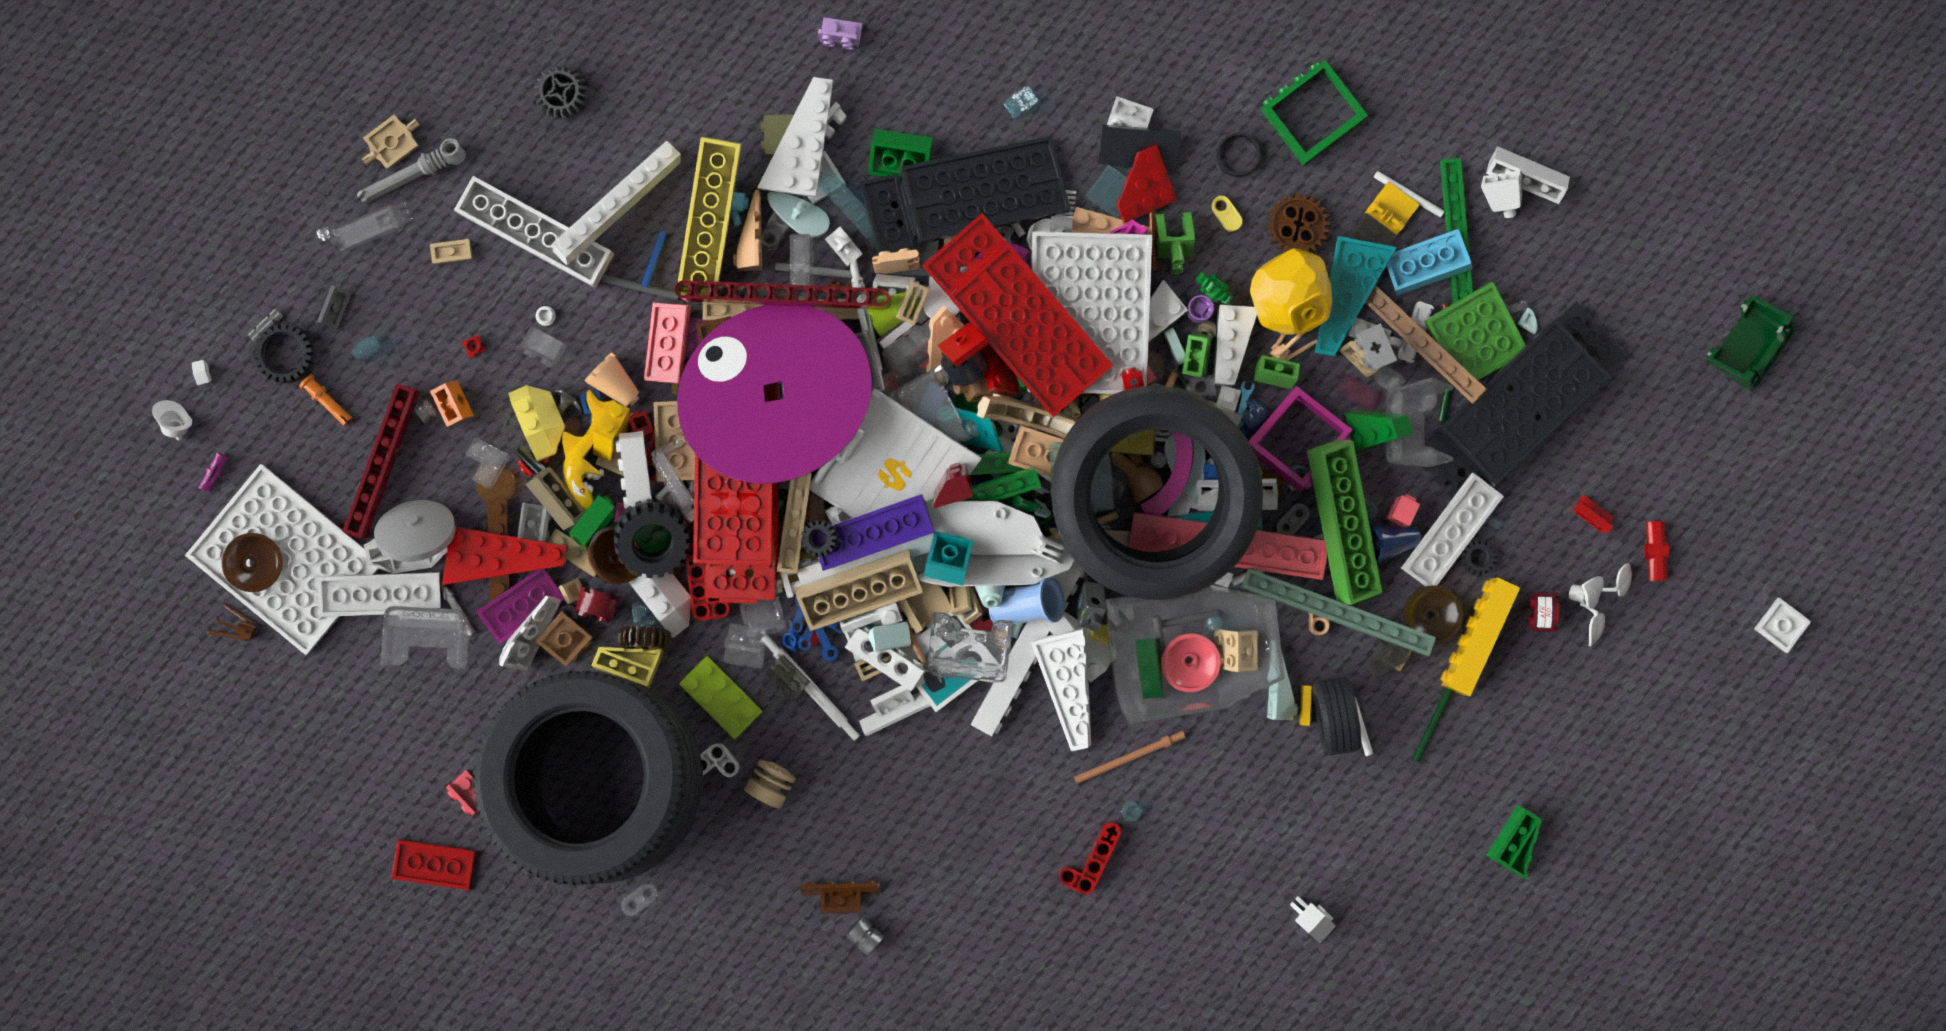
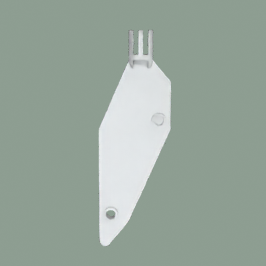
M958 501L935 509L933 502H926L935 531L974 540L971 550L972 555L1036 554L1059 563L1060 559L1058 557L1062 556L1063 552L1061 550L1065 549V545L1043 536L1034 516L998 501ZM934 533L926 536L933 538Z
M1066 547L1064 550H1061L1063 554L1061 557H1058L1060 559L1059 563L1036 554H971L963 586L1033 585L1041 582L1044 578L1054 577L1069 571L1074 559ZM925 572L919 575L921 582L947 587L962 586L924 577Z

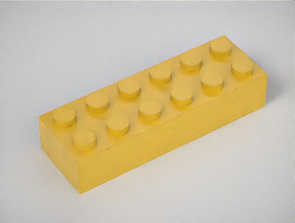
M1490 578L1489 581H1485L1482 587L1484 593L1481 599L1478 598L1474 604L1473 609H1475L1473 617L1469 616L1465 624L1467 630L1465 634L1460 635L1457 641L1459 647L1450 656L1449 663L1451 664L1449 669H1445L1441 676L1442 686L1461 695L1471 696L1520 590L1519 587L1500 578Z

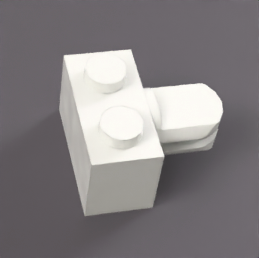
M1297 896L1295 899L1305 910L1302 911L1293 902L1290 904L1300 914L1295 921L1316 941L1321 943L1336 927L1331 922L1333 917L1320 905L1316 908L1310 903L1308 906Z

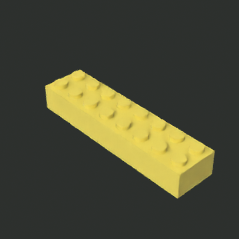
M701 137L678 282L682 280L720 281L742 143ZM684 287L681 295L688 294L689 287ZM703 288L701 296H706L709 288Z

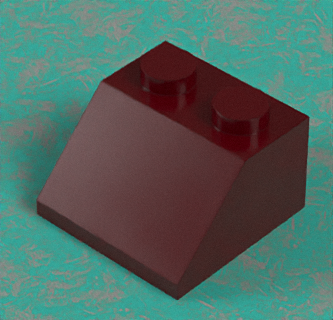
M955 463L946 469L934 491V509L973 497V484L966 463Z

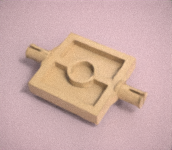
M395 114L363 137L369 145L371 152L362 160L368 165L373 160L378 159L389 170L419 147L413 139L411 132L420 124L414 119L409 124L404 125Z

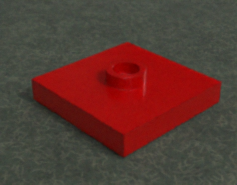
M967 323L937 346L958 367L989 342L971 323Z

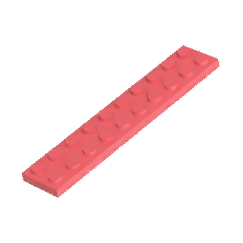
M1133 512L1128 547L1147 552L1170 550L1190 541L1208 522ZM1257 530L1247 551L1234 567L1323 580L1327 559L1325 540Z

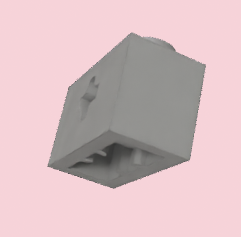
M1381 323L1356 335V346L1359 350L1363 351L1365 356L1363 358L1364 364L1367 369H1371V372L1397 361ZM1372 346H1378V350H1376V352L1371 351L1370 348Z

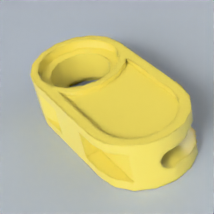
M1216 197L1212 202L1214 214L1227 231H1237L1242 225L1240 214L1227 197ZM1217 201H1224L1227 207L1224 211H1219L1216 208Z

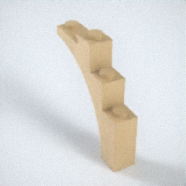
M994 393L993 396H983V399L978 404L977 416L1014 422L1062 438L1066 437L1071 427L1078 420V418H1072L1071 415L1062 411L1052 417L1042 406L1033 402H1022L1000 393Z

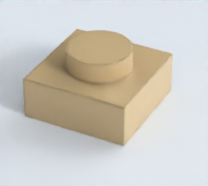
M578 578L559 586L567 605L578 600L582 586Z

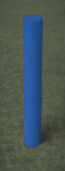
M660 231L641 284L643 287L649 288L668 235L665 231Z

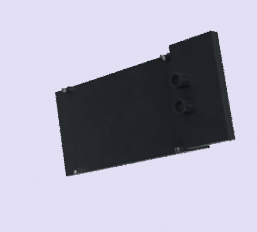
M1051 136L901 166V185L898 174L859 182L877 256H879L880 252L884 251L895 253L905 248L916 250V238H918L919 244L954 237L981 213L994 228L1071 211Z

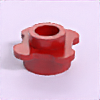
M475 335L473 338L463 341V347H465L468 357L474 358L476 354L485 352V346L482 345L480 336Z

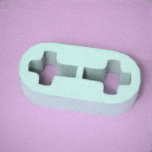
M1172 327L1163 331L1174 360L1180 365L1184 363L1185 353Z

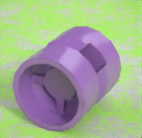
M1204 295L1193 297L1186 307L1188 309L1186 315L1194 323L1207 321L1214 310L1212 300Z

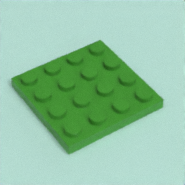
M1493 282L1484 285L1424 320L1432 338L1477 380L1505 365L1525 346Z

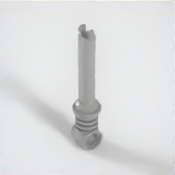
M452 138L446 139L442 142L441 147H439L440 150L437 148L435 152L431 151V154L422 153L416 163L360 190L357 197L365 196L361 200L362 203H367L423 174H431L433 176L438 171V167L441 169L443 166H447V163L453 165L462 163L466 157V152L457 140Z

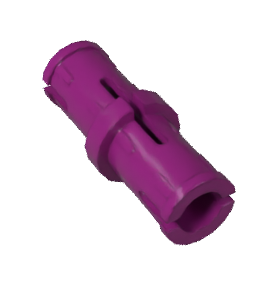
M216 452L212 463L205 469L206 474L198 486L200 489L210 493L217 477L221 476L220 472L228 459L227 456Z

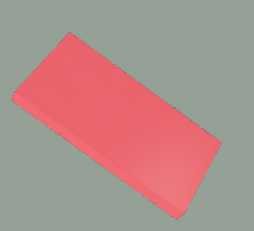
M653 303L644 381L680 384L684 368L691 306Z

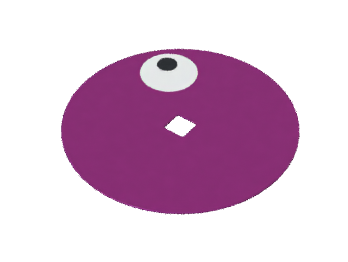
M763 305L739 313L723 322L708 334L695 349L685 366L677 397V412L683 435L694 453L705 464L722 475L735 480L750 483H777L809 474L837 456L859 430L868 410L871 397L872 379L869 360L862 344L853 331L835 316L812 306ZM783 382L784 398L765 402L764 385Z

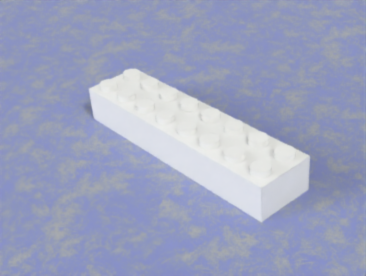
M474 176L471 178L454 209L461 216L594 288L597 287L614 256L611 250L596 242H592L574 260L566 265L553 252L552 243L569 229L568 227Z

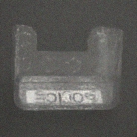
M388 607L384 612L381 665L404 664L408 660L409 646L448 648V664L458 670L467 669L469 637L464 614L457 609Z
M933 612L927 670L930 674L994 683L1006 680L1013 621L997 620L993 623L992 632L952 627L953 619L949 614Z

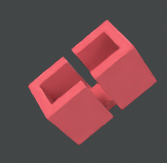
M1407 494L1395 497L1385 519L1402 527L1410 526L1420 504L1416 502V498Z

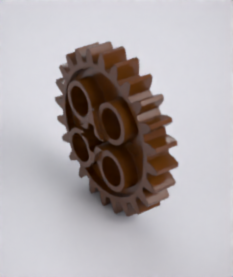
M1298 193L1295 194L1294 198L1288 194L1287 201L1282 197L1280 198L1281 205L1275 202L1274 207L1276 210L1270 209L1269 213L1273 216L1266 218V220L1271 222L1266 225V228L1271 229L1267 236L1274 237L1270 241L1271 243H1278L1275 249L1283 247L1282 254L1294 248L1307 252L1310 249L1314 253L1316 251L1315 245L1321 247L1322 243L1320 240L1326 241L1327 238L1323 234L1330 232V230L1325 228V226L1330 225V222L1325 221L1329 214L1322 213L1325 207H1318L1320 201L1313 203L1314 196L1308 200L1306 199V193H1304L1302 198H1299ZM1302 208L1303 213L1300 219V225L1302 226L1298 229L1297 240L1294 242L1295 223L1299 217V209ZM1292 209L1295 212V217L1289 218L1286 215V210ZM1305 214H1312L1314 221L1308 222L1305 219ZM1282 228H1288L1291 231V236H1283ZM1302 232L1310 235L1309 241L1301 239Z

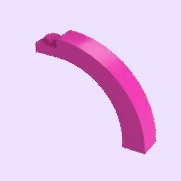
M1172 431L1176 446L1173 471L1164 487L1140 504L1144 513L1161 515L1180 496L1187 484L1193 466L1194 441L1192 438Z

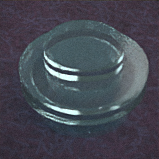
M1220 616L1205 620L1206 624L1204 627L1209 628V631H1216L1221 629L1224 621H1221Z
M1130 801L1123 805L1121 813L1125 820L1136 821L1141 815V808L1136 802Z

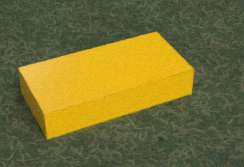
M1301 685L1299 724L1310 726L1312 686Z

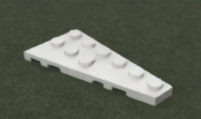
M1086 627L1035 639L1031 643L1071 751L1088 748L1091 745Z

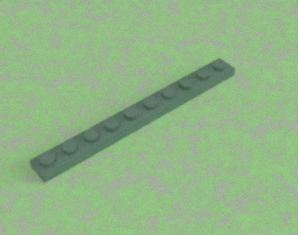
M1249 568L1241 588L1427 657L1430 656L1436 639L1434 636Z

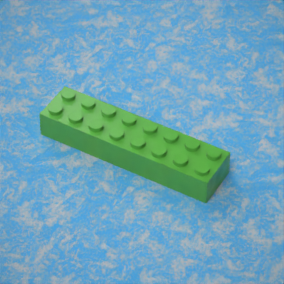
M1338 439L1307 450L1336 601L1352 605L1382 593L1353 441Z

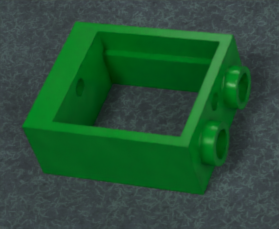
M598 495L569 532L571 539L588 551L591 538L598 531L606 528L615 516L614 502L606 496L602 498Z

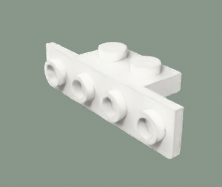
M899 686L870 700L876 713L859 722L865 736H868L931 705L921 692L912 695L910 690L904 686Z

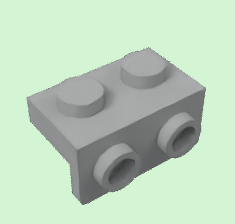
M522 503L517 537L543 542L548 541L549 530L547 528L552 516L543 505Z

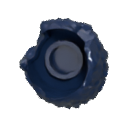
M1248 399L1246 403L1249 406L1247 410L1243 411L1244 417L1241 418L1244 424L1239 429L1245 436H1253L1267 421L1269 411L1262 401Z

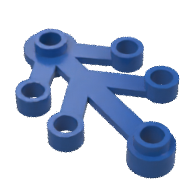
M795 597L798 609L794 620L790 623V629L793 632H800L803 627L801 621L804 615L797 597ZM796 622L799 624L798 630L793 629V624ZM836 622L826 626L834 629V631L837 633H843L842 630H837V624H839L840 622ZM808 624L802 639L798 642L801 650H808L811 646L810 639L813 630L810 631ZM823 627L815 629L823 647L821 651L823 659L834 661L838 656L837 648L831 646ZM804 640H806L808 643V646L806 648H803L801 646V643ZM829 650H833L834 655L832 657H828L827 652Z

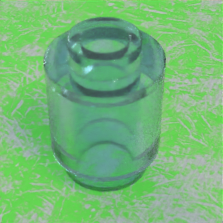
M374 335L366 336L352 345L353 350L351 352L357 361L361 359L364 362L377 354L382 346Z

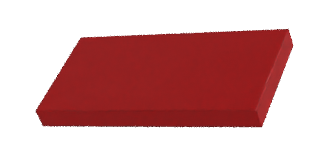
M397 839L391 879L471 890L477 850Z

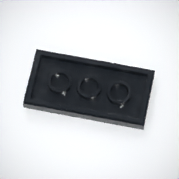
M1102 124L1099 164L1133 167L1137 152L1157 145L1166 170L1177 171L1181 131Z

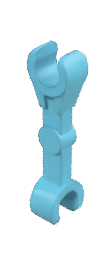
M1246 381L1241 384L1242 398L1238 410L1241 418L1244 417L1242 413L1247 408L1246 401L1254 390V383L1251 384L1250 390L1244 388ZM1240 420L1238 428L1243 427L1244 422Z

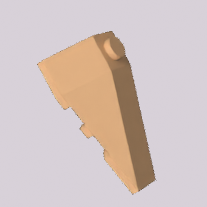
M755 190L737 246V254L733 255L734 266H737L738 271H762L760 190Z

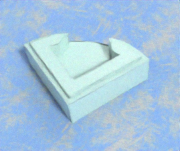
M1527 307L1517 325L1532 334H1535L1537 331V320L1534 312Z

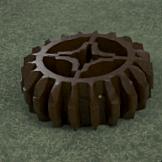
M626 626L619 629L618 645L625 649H662V651L670 649V644H672L671 632L667 629L647 626Z

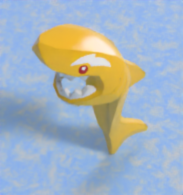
M591 390L587 391L586 399L592 414V424L583 437L574 436L565 431L562 434V444L566 457L562 472L563 482L585 511L593 503V487L590 484L588 485L587 482H583V479L586 477L587 480H599L604 476V470L594 468L585 460V457L593 447L594 431L611 401H599Z

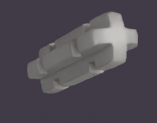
M274 309L269 314V317L266 316L256 326V330L253 329L249 333V337L256 342L258 338L260 339L262 332H266V329L272 328L276 321L278 322L282 319L283 315L278 310Z

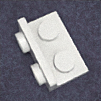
M1116 97L1107 125L1147 128L1153 109Z

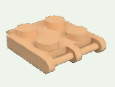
M907 248L895 253L889 251L880 252L879 256L872 258L874 271L877 274H887L919 269V253L917 250Z

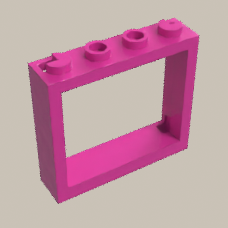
M1296 386L1248 442L1258 460L1301 493L1305 488L1309 489L1313 485L1311 470L1302 479L1259 444L1297 400L1340 433L1336 440H1350L1351 437L1349 435L1352 429Z

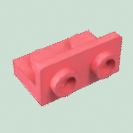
M465 770L446 788L449 790V796L462 804L461 808L466 814L475 816L479 813L477 812L475 802L476 794L473 793V779L475 777L468 770Z

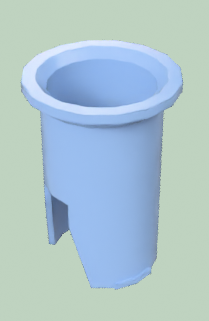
M1052 577L1044 578L1040 584L1005 589L1001 604L996 608H989V615L993 623L998 626L1046 619L1050 623L1058 622L1064 613V595L1057 580Z

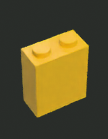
M611 401L594 431V455L611 462L617 451L616 440H619V434L628 432L630 408Z

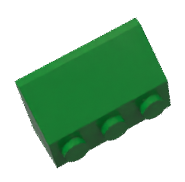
M875 129L871 142L869 175L884 177L898 174L899 179H902L901 166L930 161L933 138Z

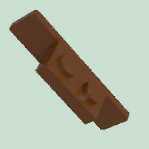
M872 880L865 881L864 883L847 881L845 884H837L836 882L817 884L808 882L805 885H800L803 896L821 895V914L861 913V894L881 893L880 883Z

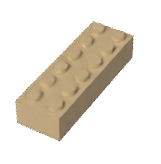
M909 549L796 587V597L810 631L923 593V585L919 580V573Z

